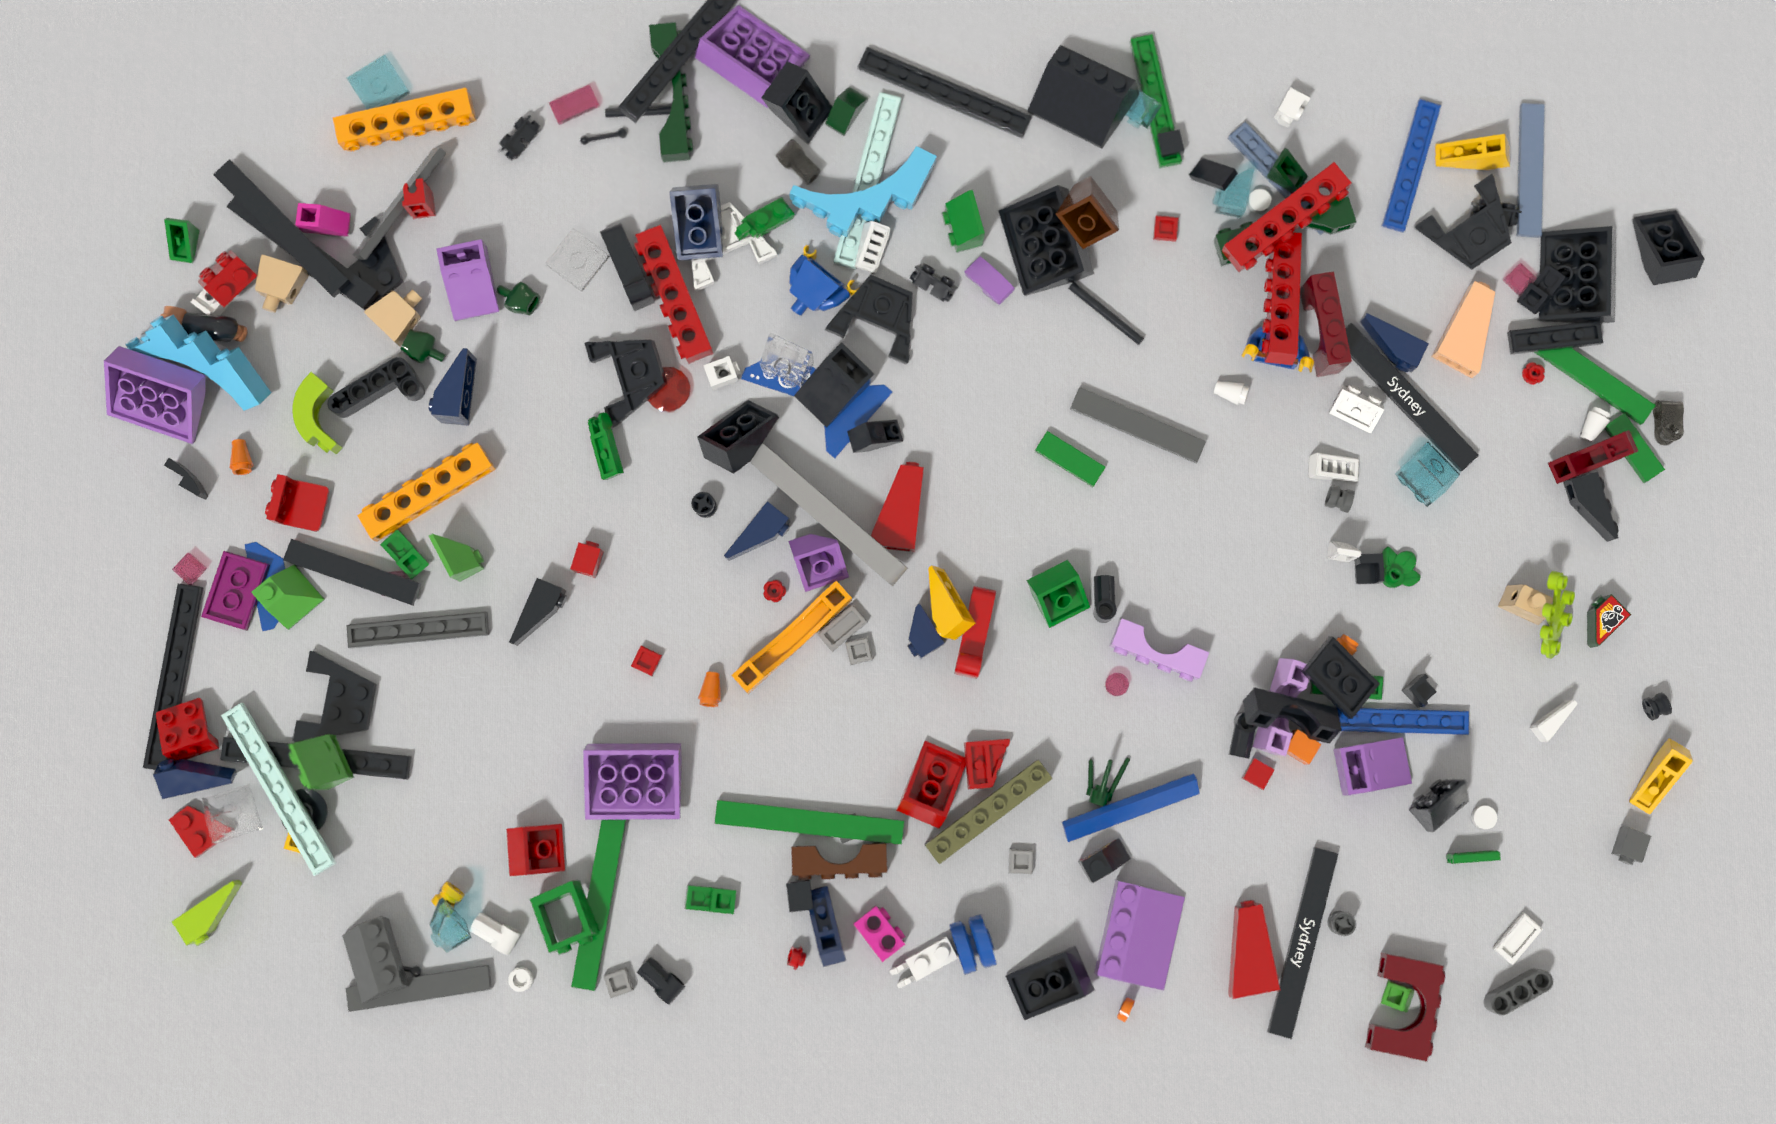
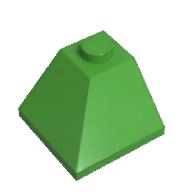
M433 533L428 535L449 577L461 582L484 569L482 565L484 558L478 549L474 550L468 545Z
M292 565L270 576L251 592L263 607L288 630L325 600L296 565Z

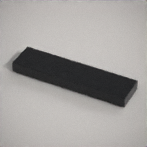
M1600 321L1509 330L1507 332L1510 355L1601 345L1603 343Z

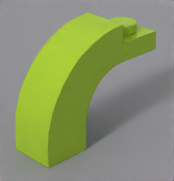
M310 372L299 385L293 399L292 414L294 424L301 437L313 447L317 444L326 453L332 451L337 455L343 447L322 429L319 422L320 408L334 390L318 376Z

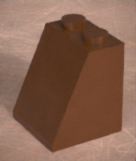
M1091 176L1073 185L1056 213L1057 217L1082 249L1119 230L1118 211Z

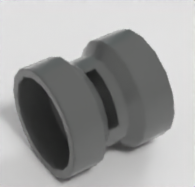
M1331 485L1325 499V507H1337L1340 511L1348 513L1353 504L1355 491L1349 489L1341 490L1339 486Z
M1335 911L1328 917V927L1334 934L1349 936L1356 929V920L1350 913Z

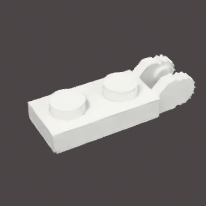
M946 936L906 958L905 962L889 971L891 975H896L909 966L912 975L901 979L897 983L900 989L914 980L918 981L958 959Z

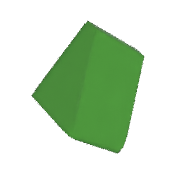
M1388 981L1381 1004L1407 1013L1415 991Z

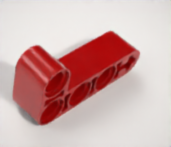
M973 586L968 611L976 624L962 635L954 672L956 675L974 679L979 677L996 596L995 590Z

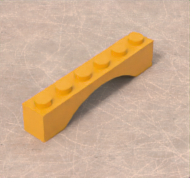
M835 581L785 630L747 660L731 676L750 694L852 601V597Z

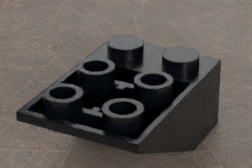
M841 342L824 359L794 397L827 428L875 380V374Z
M1439 779L1429 787L1431 791L1425 796L1422 794L1412 802L1414 806L1409 811L1427 832H1435L1469 802L1467 782L1464 779H1445L1443 781Z

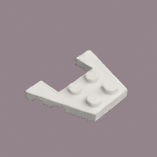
M730 202L721 205L723 254L750 244L758 264L777 257L776 251L769 246L762 236L753 238L749 235L739 241L734 233L736 232V227L742 224L741 221L744 217ZM714 258L692 259L693 282L696 291L715 284L706 264L707 261Z

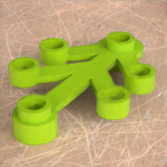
M1552 571L1547 581L1548 589L1554 590L1553 604L1546 603L1542 609V616L1546 618L1549 626L1543 625L1540 631V638L1543 639L1541 654L1546 655V658L1552 659L1560 652L1561 642H1558L1564 626L1569 627L1573 619L1572 613L1564 612L1566 604L1572 605L1575 599V592L1564 590L1567 586L1568 577L1557 571Z

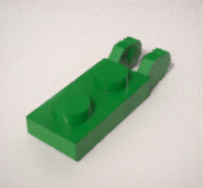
M603 412L598 415V418L595 416L589 418L587 423L591 435L590 439L601 479L609 480L623 474L624 471L611 429L612 421L609 415Z

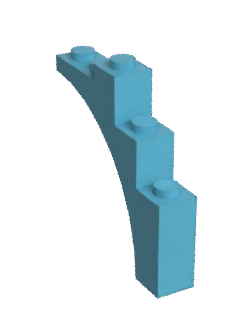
M916 146L908 160L893 175L875 186L848 194H824L793 185L790 191V200L801 209L806 207L812 210V213L821 219L828 218L827 228H829V232L833 235L847 237L859 214L867 222L875 221L880 223L891 200L901 209L908 208L912 210L936 163L937 156Z
M174 314L166 318L163 316L157 317L150 323L152 327L141 336L140 340L138 337H135L125 344L127 349L150 357L170 359L203 373L232 396L243 411L260 405L271 394L269 388L239 347L230 351L228 348L220 351L207 331L199 334L193 332L188 335Z

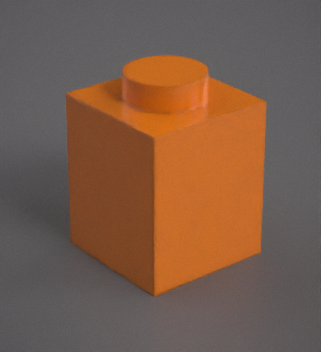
M1295 729L1292 730V738L1287 754L1302 764L1308 765L1322 744L1316 740L1309 739L1306 734Z

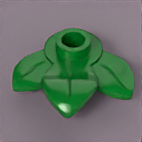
M1389 546L1382 551L1385 579L1382 583L1389 588H1397L1401 585L1410 587L1418 583L1421 576L1413 570L1417 561L1415 554L1412 551H1404L1397 555ZM1391 573L1396 576V579L1391 576Z

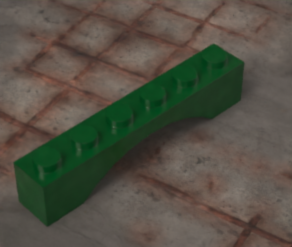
M676 22L649 25L651 49L657 59L682 31L678 30ZM682 68L671 80L673 86L671 111L665 125L659 132L660 152L663 163L690 160V152H693L692 138H688V130H691L690 116L686 117V109H689L688 95H684L683 88L687 87L686 73H682Z
M1349 196L1339 202L1337 199L1330 203L1331 207L1324 214L1319 215L1317 213L1312 217L1313 221L1305 228L1320 230L1330 235L1352 229L1357 221ZM1311 204L1306 206V209L1312 208ZM1289 215L1282 217L1286 223L1294 222L1293 218ZM1252 221L1241 224L1238 229H1222L1215 235L1214 244L1221 266L1231 264L1222 252L1224 245L1253 224ZM1271 229L1264 230V233L1266 236H1269L1273 234L1274 231ZM1253 243L1246 244L1248 250L1255 246Z

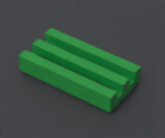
M1496 850L1449 853L1446 855L1447 863L1451 864L1501 860L1500 852Z

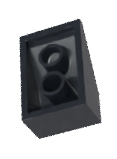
M788 61L761 97L768 108L807 144L811 142L823 125L833 107L806 69Z
M1677 210L1633 217L1632 223L1643 267L1653 285L1697 278L1705 258Z
M747 400L697 436L704 458L734 474L752 460L779 419L778 414Z
M1076 946L1006 975L1024 1021L1086 997L1095 991Z

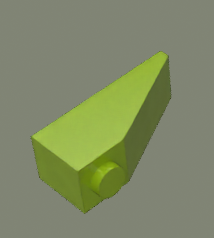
M240 880L231 881L171 921L186 946L192 944L199 946L209 939L208 935L215 931L242 885Z

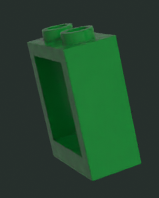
M580 880L567 882L530 899L549 953L558 952V955L567 953L572 950V945L577 943L580 946L593 941V936L600 934ZM571 895L584 932L557 942L545 906Z

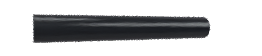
M650 106L642 116L669 115L671 106ZM605 108L606 118L627 117L618 108Z

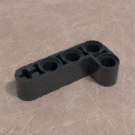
M619 223L600 231L633 310L637 311L656 303L622 224Z
M396 357L331 395L327 405L329 410L335 415L346 418L397 387L411 401L422 399L425 394V388L413 367L405 359ZM401 365H405L404 372L396 374V369ZM381 377H385L384 384L382 386H376L377 380ZM416 384V391L408 394L409 386ZM360 389H365L364 396L357 398V392ZM340 402H343V403H342V407H343L342 409H339V408H340V405H339Z

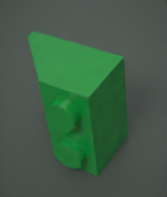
M969 190L945 203V211L942 212L943 222L945 225H949L951 232L948 233L950 246H955L956 253L983 246L985 232L974 192Z
M1068 560L1026 580L1031 594L1049 628L1091 608L1079 574Z

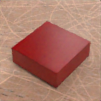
M1156 215L1153 240L1176 242L1178 217Z
M641 645L631 667L653 677L662 655Z
M1253 758L1242 779L1264 790L1275 769Z

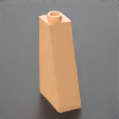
M1474 281L1467 288L1431 356L1470 378L1476 376L1481 370L1495 291L1491 290L1489 285Z

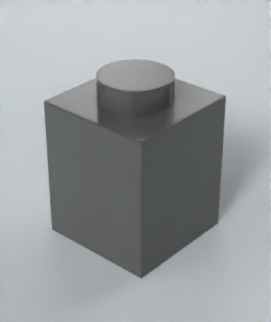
M1620 827L1611 854L1619 856L1618 861L1633 865L1634 862L1643 863L1651 836L1629 827Z

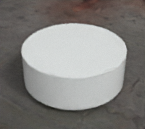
M1264 189L1252 191L1247 200L1248 207L1255 213L1265 212L1271 204L1270 194Z
M1478 806L1472 812V822L1477 828L1490 829L1495 826L1497 814L1490 806Z
M518 967L510 973L508 982L513 990L522 992L531 987L534 978L528 968Z

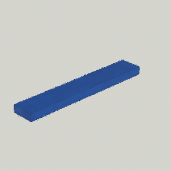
M1419 99L1417 102L1382 227L1402 233L1406 229L1441 105L1422 99Z
M1361 708L1353 719H1348L1338 709L1342 731L1469 735V711Z
M1190 774L1062 822L1065 837L1068 842L1198 795L1200 793L1195 774Z

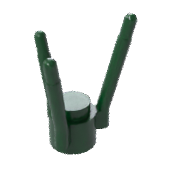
M1129 757L1125 759L1110 789L1106 785L1113 760H1108L1101 785L1095 784L1094 788L1093 760H1089L1088 788L1086 795L1090 796L1088 802L1101 806H1106L1108 801L1111 802L1113 793L1130 761Z

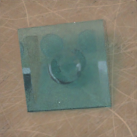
M1428 441L1398 469L1395 475L1402 485L1407 486L1414 493L1415 498L1428 507L1450 488L1460 473Z

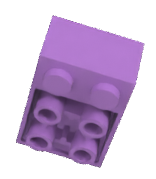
M483 240L436 248L440 271L454 321L500 312L488 249Z
M1403 737L1333 749L1342 795H1354L1412 784Z

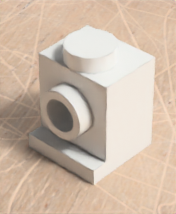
M1290 87L1274 119L1278 120V123L1282 126L1290 127L1293 120H1299L1310 97Z
M205 289L201 291L195 300H191V303L205 315L220 316L230 305L228 303L223 307L214 298L212 299V296Z
M730 356L703 365L713 391L737 382V375L741 374L737 362H731ZM722 371H727L728 376L722 378L720 377V373Z

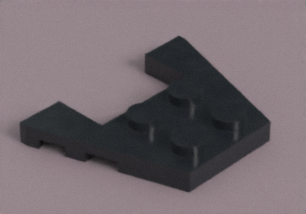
M1490 174L1474 185V188L1487 206L1448 233H1444L1433 215H1430L1414 226L1416 230L1471 270L1512 243L1493 174Z
M374 216L359 228L365 236L368 235L378 222V218ZM385 235L366 260H357L347 268L379 292L369 307L404 282ZM307 271L306 273L313 278V276Z
M870 274L825 327V331L844 338L852 317L860 319L895 334L896 336L888 357L907 365L909 362L912 292Z
M654 340L584 343L591 363H596L612 356L624 400L604 407L605 412L612 421V428L619 425L668 384Z
M310 651L306 672L330 676L320 724L296 720L292 741L300 742L327 734L342 735L368 730L377 684L317 652Z

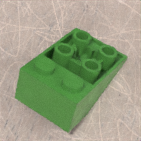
M327 734L289 745L291 749L289 756L292 762L299 767L301 772L299 778L304 787H308V789L329 790L354 778L336 735Z

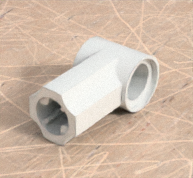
M479 913L469 930L491 943L494 949L505 955L510 954L521 935L513 927L500 924L483 913Z

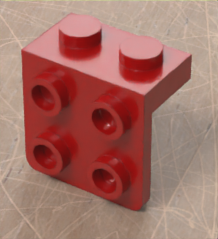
M231 250L228 252L223 251L215 259L217 263L211 268L206 267L199 274L200 279L198 280V283L223 307L230 303L257 277Z
M277 474L276 479L273 480L271 485V501L267 503L265 509L266 519L273 523L317 532L321 528L330 490L326 486L293 480L288 476Z

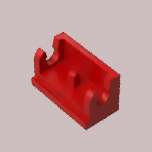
M416 179L417 190L414 193L409 192V186L405 183L403 186L404 201H402V206L413 219L436 216L433 192L424 179Z

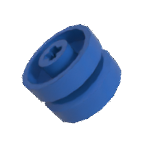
M981 914L969 917L968 923L971 931L969 934H967L962 921L949 924L964 975L977 970L975 955L979 956L981 965L984 968L997 965L993 953L992 939L988 928L985 927Z

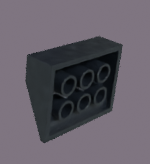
M1060 45L1047 63L1027 111L1103 149L1140 93L1136 80Z
M1060 185L998 210L1023 296L1073 283L1094 274L1087 248H1081L1056 215L1069 193V189Z
M1613 226L1542 232L1540 238V274L1549 264L1567 276L1568 279L1552 299L1539 311V321L1566 323L1615 322L1616 232Z

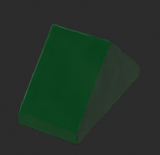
M848 87L837 96L825 125L845 136L867 103L868 98Z
M1286 148L1283 149L1266 178L1291 193L1302 187L1308 177Z

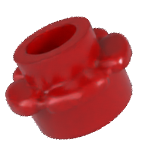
M1531 362L1523 369L1522 377L1526 383L1535 385L1544 380L1545 370L1542 365Z
M779 580L768 581L763 587L765 599L768 601L772 600L774 603L781 601L782 597L786 594V588Z
M801 946L798 948L792 947L788 954L787 965L792 966L794 970L798 966L802 967L806 959V953L803 952Z

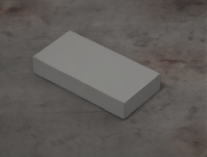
M852 604L817 635L833 652L868 621Z

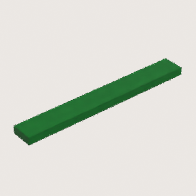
M717 800L714 823L902 844L904 820Z
M627 819L601 820L587 897L600 934L593 936L592 942L578 946L571 984L573 988L596 990Z

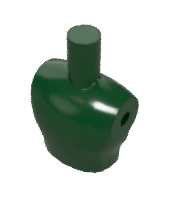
M518 282L512 290L502 285H499L497 288L498 294L507 297L504 306L513 313L531 315L539 305L540 295L523 282Z
M412 329L408 332L400 348L409 358L420 364H423L429 356L442 362L446 355L434 349V336Z

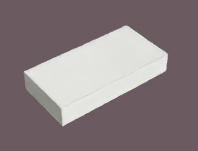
M1522 913L1492 949L1509 964L1513 965L1543 929L1527 914Z

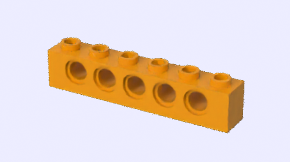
M467 88L333 117L338 144L343 150L356 151L366 145L378 146L382 142L389 140L400 141L404 137L411 135L423 136L426 132L433 130L445 131L448 127L455 125L467 126L471 122L476 121L471 95ZM454 108L453 113L445 114L447 109ZM432 113L429 119H423L425 114ZM410 118L407 124L401 125L403 119ZM382 123H388L385 129L379 130V126ZM360 128H365L362 134L357 135V131Z
M470 443L461 449L462 452L456 456L450 455L441 461L442 464L438 467H430L423 471L420 478L415 481L414 479L408 480L395 493L391 491L382 497V501L375 505L372 503L365 506L361 510L362 513L357 516L370 538L378 542L396 529L401 528L496 470L483 447L479 443ZM470 461L471 466L469 470L461 471L462 463ZM445 473H450L451 478L449 482L442 484L441 477ZM426 485H430V493L426 496H422V488ZM410 497V505L402 508V500ZM389 509L391 512L390 517L387 520H382V512Z

